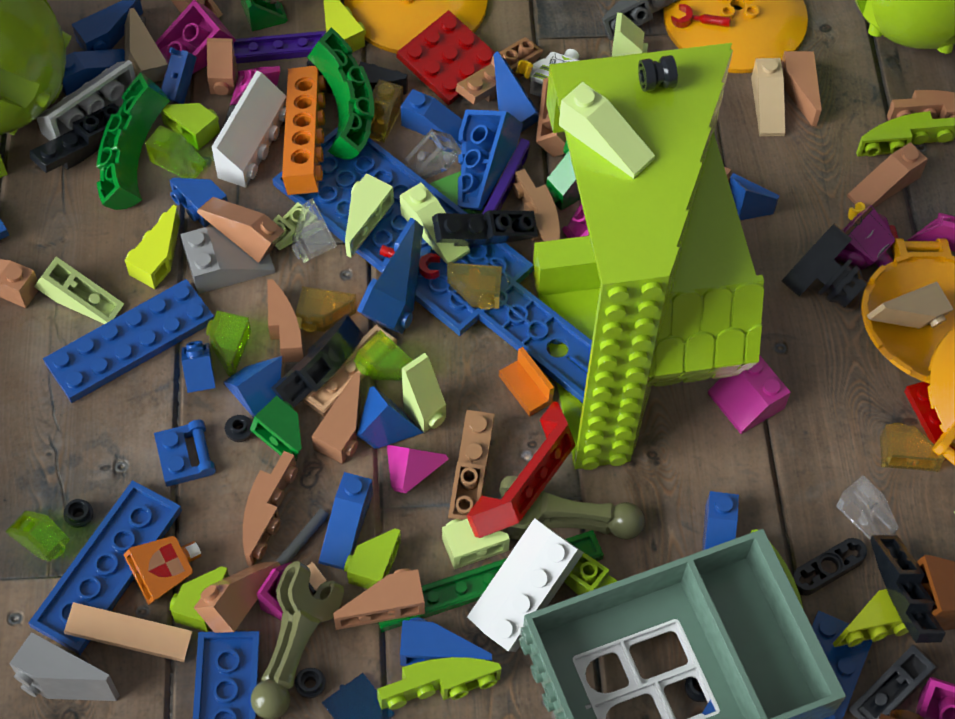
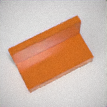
M524 347L519 348L517 361L499 370V377L530 417L553 403L554 386Z

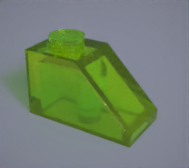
M161 125L145 142L150 162L182 178L196 179L207 165L204 158L182 135Z
M217 310L214 320H210L207 325L206 335L209 336L211 347L227 375L231 377L236 373L251 334L250 322L248 317Z
M381 330L357 352L354 359L357 369L362 374L369 375L373 380L401 381L402 368L413 361Z
M27 510L5 531L38 558L47 561L58 558L65 551V545L71 540L48 515Z

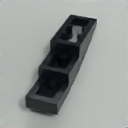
M872 535L870 541L884 584L915 643L942 642L946 632L931 613L935 602L921 584L925 576L924 571L897 535Z

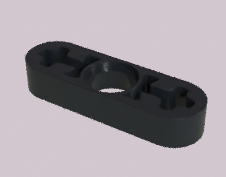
M848 538L798 567L793 574V578L799 594L803 596L811 595L859 567L867 555L866 545L857 538ZM848 549L858 551L857 556L850 555L843 562L842 557L846 555ZM825 560L835 563L837 571L828 573L823 570L821 563ZM815 571L816 576L812 578L810 584L806 582L802 584L800 582L801 577L806 579L812 576Z

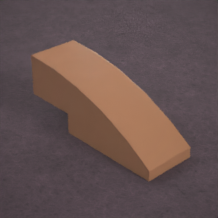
M267 279L270 339H280L282 363L300 362L304 356L297 317L282 289L273 279Z

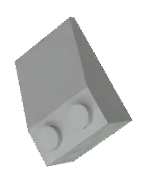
M205 227L180 234L198 294L275 273L270 254L258 263L215 227Z
M32 632L9 663L16 673L14 678L22 683L21 689L33 697H37L40 694L47 699L117 701L120 697L109 674Z

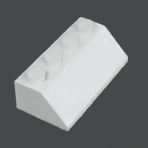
M130 60L117 62L91 81L83 84L82 87L69 96L64 97L50 109L45 110L37 118L41 134L51 141L73 130L72 122L112 103L121 107L124 102L122 95L136 78L132 62Z
M256 71L212 145L217 177L245 188L250 179L255 178L261 160L266 159L269 146L272 141H276L278 138L280 127L285 122L287 96L262 72Z
M534 518L467 617L484 634L507 651L516 652L520 647L519 638L522 637L520 627H523L524 615L548 606L584 552Z

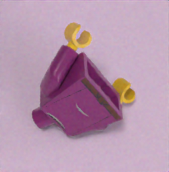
M862 202L856 203L855 208L850 207L848 218L851 221L842 230L852 240L837 255L835 260L845 264L851 258L853 261L850 266L855 267L857 265L861 270L873 263L881 267L893 262V259L886 252L895 242L887 218L877 213L872 205L865 209V204Z

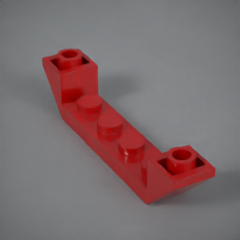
M553 401L540 418L546 440L502 499L481 496L466 515L475 537L482 538L518 524L576 446L567 420L558 402Z

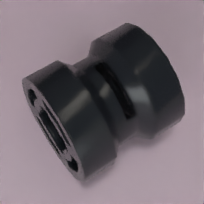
M672 55L662 56L658 62L651 59L639 60L638 76L641 89L647 92L654 91L660 85L666 89L677 86V66Z

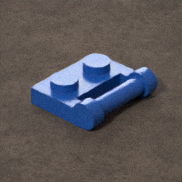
M193 420L188 425L154 433L166 487L215 474L216 468L214 462L210 459L204 435L206 427L203 420ZM185 438H194L200 463L198 466H191Z

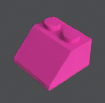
M760 355L759 362L752 368L744 370L739 375L720 378L708 390V395L740 434L785 409L791 393Z

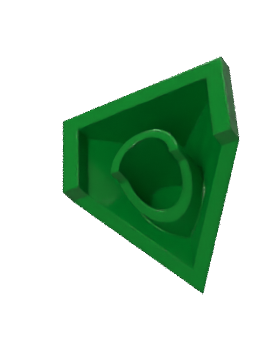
M240 0L252 32L284 24L288 21L281 2L277 1L275 4H271V0Z

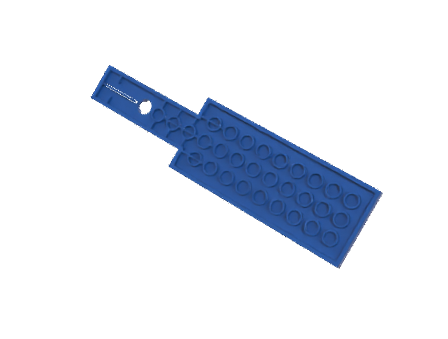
M338 127L324 138V144H320L323 149L324 162H320L323 170V181H319V192L287 195L282 172L272 179L273 185L293 202H299L316 216V220L344 243L351 191L357 181H361L367 173L393 186L394 203L356 251V253L381 273L383 272L381 264L385 258L389 259V257L380 255L382 245L394 248L396 240L408 223L401 215L400 195L421 182L437 198L446 213L468 214L371 138L368 139L358 156L353 159L344 160L327 152L335 140ZM422 238L420 258L429 253L437 254ZM499 243L468 246L470 253L449 266L440 257V263H430L428 265L429 270H439V277L435 279L424 278L418 269L415 300L459 336L480 320L517 351L519 348L524 347L543 372L583 403L592 340L519 284L534 271V264L508 244ZM551 343H564L568 348V353L563 357H553L548 353L547 347Z

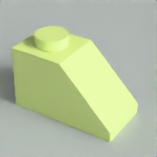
M617 12L612 57L647 53L648 43H644V32L623 13Z
M455 519L442 527V540L454 569L509 551L510 538L505 532L497 531L482 538H477L474 536L468 519Z

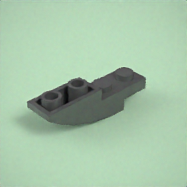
M620 0L602 18L609 39H614L617 12L623 13L635 25L640 26L653 19L652 13L677 0Z

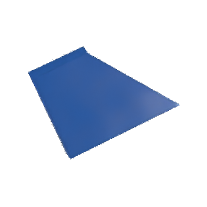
M734 173L731 175L729 185L740 220L774 214L780 195Z
M282 356L245 366L224 381V385L253 418L277 396L271 387L281 379Z
M369 387L357 432L358 437L374 449L424 433L391 399L376 387Z

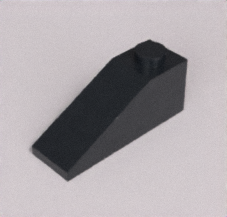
M913 644L848 710L857 719H878L880 714L889 716L890 712L896 710L939 666L917 645Z

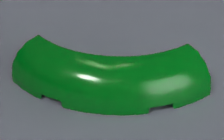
M331 27L317 42L307 58L325 77L337 103L338 130L335 140L327 152L344 160L353 159L364 148L371 134V123L374 117V99L364 67L358 65L352 55V48Z
M141 72L122 95L124 102L117 114H111L98 152L97 168L100 169V181L97 182L98 194L102 205L114 210L127 209L142 201L137 181L140 153L151 126L164 107L170 102L166 94Z

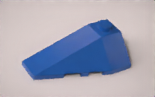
M465 110L459 130L461 154L458 155V163L461 164V176L458 178V206L461 209L482 210L517 147L523 123L507 111Z
M410 218L396 240L394 255L389 259L385 258L381 264L383 272L379 279L373 278L369 283L357 309L359 313L374 323L400 334H403L404 330L410 326L413 319L412 312L414 310L423 226L413 218Z

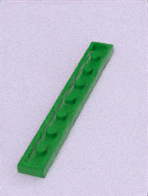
M593 530L565 539L596 561L604 558ZM507 558L421 586L425 602V614L378 622L381 633L402 626L403 620L409 621L411 618L424 619L478 601Z

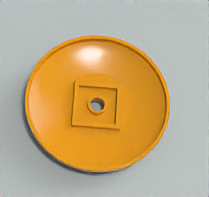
M344 0V6H348L356 21H360L364 25L366 30L365 40L382 50L395 54L448 10L475 33L484 20L488 0Z
M677 0L663 8V21L669 37L678 49L732 43L731 49L733 53L728 72L752 73L756 58H781L782 61L784 51H797L806 34L808 14L803 0ZM679 4H685L691 7L693 15L701 16L708 14L731 17L730 27L702 24L700 21L693 20L689 26L678 28L671 22V16L677 19L686 16V13L679 10ZM732 6H740L742 9L736 10Z

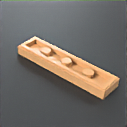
M376 324L361 339L356 349L339 370L317 392L311 391L303 399L304 403L325 417L355 371L361 374L362 380L397 345V339Z
M73 602L64 634L184 662L192 631Z

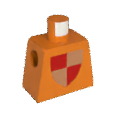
M175 536L131 547L124 554L148 605L157 601L193 574L189 563L202 556L200 548L195 541L181 547Z

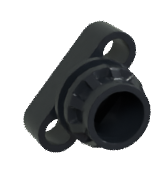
M835 223L781 280L800 297L813 281L818 278L825 284L818 294L822 295L826 292L828 294L826 299L829 302L839 303L843 308L868 283L862 277L861 268L857 265L854 268L850 266L853 261L851 258L843 266L835 260L837 255L852 240Z

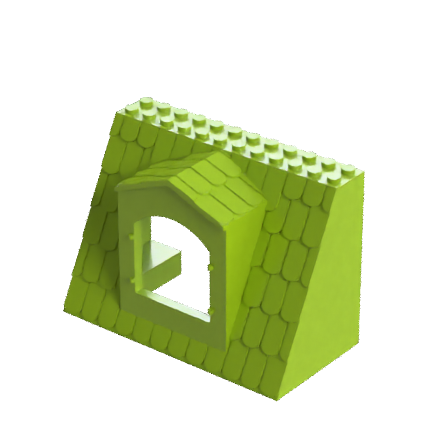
M732 43L549 65L546 106L553 133L565 132L589 236L536 242L534 245V271L532 274L538 299L592 340L583 403L556 382L562 412L576 445L571 451L575 469L593 470L598 466L610 464L612 466H621L631 461L639 437L642 417L648 403L651 386H667L680 383L681 381L684 383L709 379L710 377L712 379L739 375L744 370H749L759 362L764 278L763 275H756L715 138V127L733 53L731 49ZM672 55L677 66V86L666 89L660 85L654 91L644 92L641 89L638 76L639 60L651 59L658 62L662 56ZM582 82L608 99L654 153L655 159L634 179L559 126L561 100ZM551 343L548 345L550 355L553 357H563L568 353V348L564 343Z

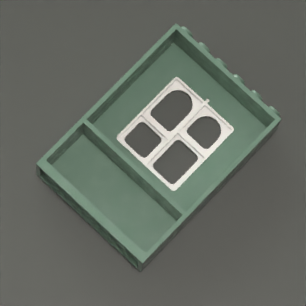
M764 529L524 615L523 627H520L522 637L519 638L522 651L524 655L530 654L534 664L530 666L533 678L536 683L541 682L545 691L542 694L545 707L548 712L553 711L556 719H606V714L610 708L643 694L652 696L662 719H676L664 693V688L667 685L689 677L697 679L707 702L709 703L711 699L716 711L707 715L701 713L687 719H824L834 715L846 697ZM670 631L676 633L687 656L688 663L652 678L643 679L629 651L630 646ZM610 653H615L622 664L629 680V685L611 693L597 692L590 687L586 680V668L593 660Z

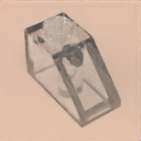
M431 129L402 163L422 179H427L447 171L458 159L461 149L451 134Z
M313 198L303 204L292 238L294 243L292 249L298 259L302 258L304 263L337 247Z
M864 475L843 491L836 507L869 539H871L872 535H893L898 531L899 527L885 495Z

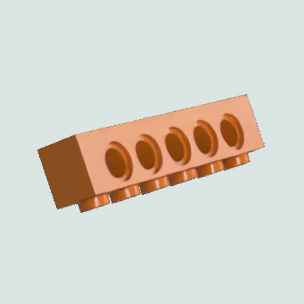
M316 66L288 69L282 179L287 195L319 192V181H323V170L320 162H324V154L320 144H324V132L321 126L325 125V116L322 108L326 107V101L322 91L326 90V79L323 75H320V71Z

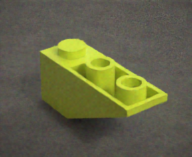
M324 0L326 32L332 27L347 42L353 52L365 47V27L360 21H356L350 8L344 6L340 0Z
M173 204L167 212L160 216L158 223L152 230L145 233L142 241L135 249L129 251L125 259L129 275L153 289H156L171 271L180 225L176 205Z
M887 589L879 590L833 642L834 647L843 645L854 647L865 640L871 639L873 642H876L887 635L895 634L896 636H902L908 633Z

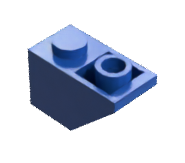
M172 178L169 180L172 189L170 195L177 205L182 204L186 208L189 217L193 221L198 220L204 228L210 223L197 213L198 209L212 197L228 202L227 195L211 179Z
M202 341L187 343L186 347H182L181 354L187 392L216 388L209 343L203 344Z

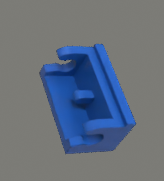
M170 47L169 53L171 56L161 90L166 94L170 102L184 104L197 57L188 51H179Z

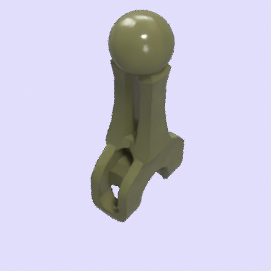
M508 476L501 481L499 488L501 497L504 496L518 476ZM543 490L518 524L500 531L507 533L510 539L520 540L535 518L549 529L578 528L593 530L607 535L612 532L620 539L629 540L637 537L642 532L645 525V517L642 510L633 503L623 502L614 506L612 503L577 502L560 498Z
M299 561L287 565L276 589L277 600L283 611L279 637L270 663L261 678L262 682L255 686L251 694V706L254 712L264 719L279 718L288 710L291 700L288 689L293 687L295 672L303 650L318 624L331 620L334 617L333 613L340 608L344 596L343 586L335 581L322 583L314 596H312L308 587L311 571Z

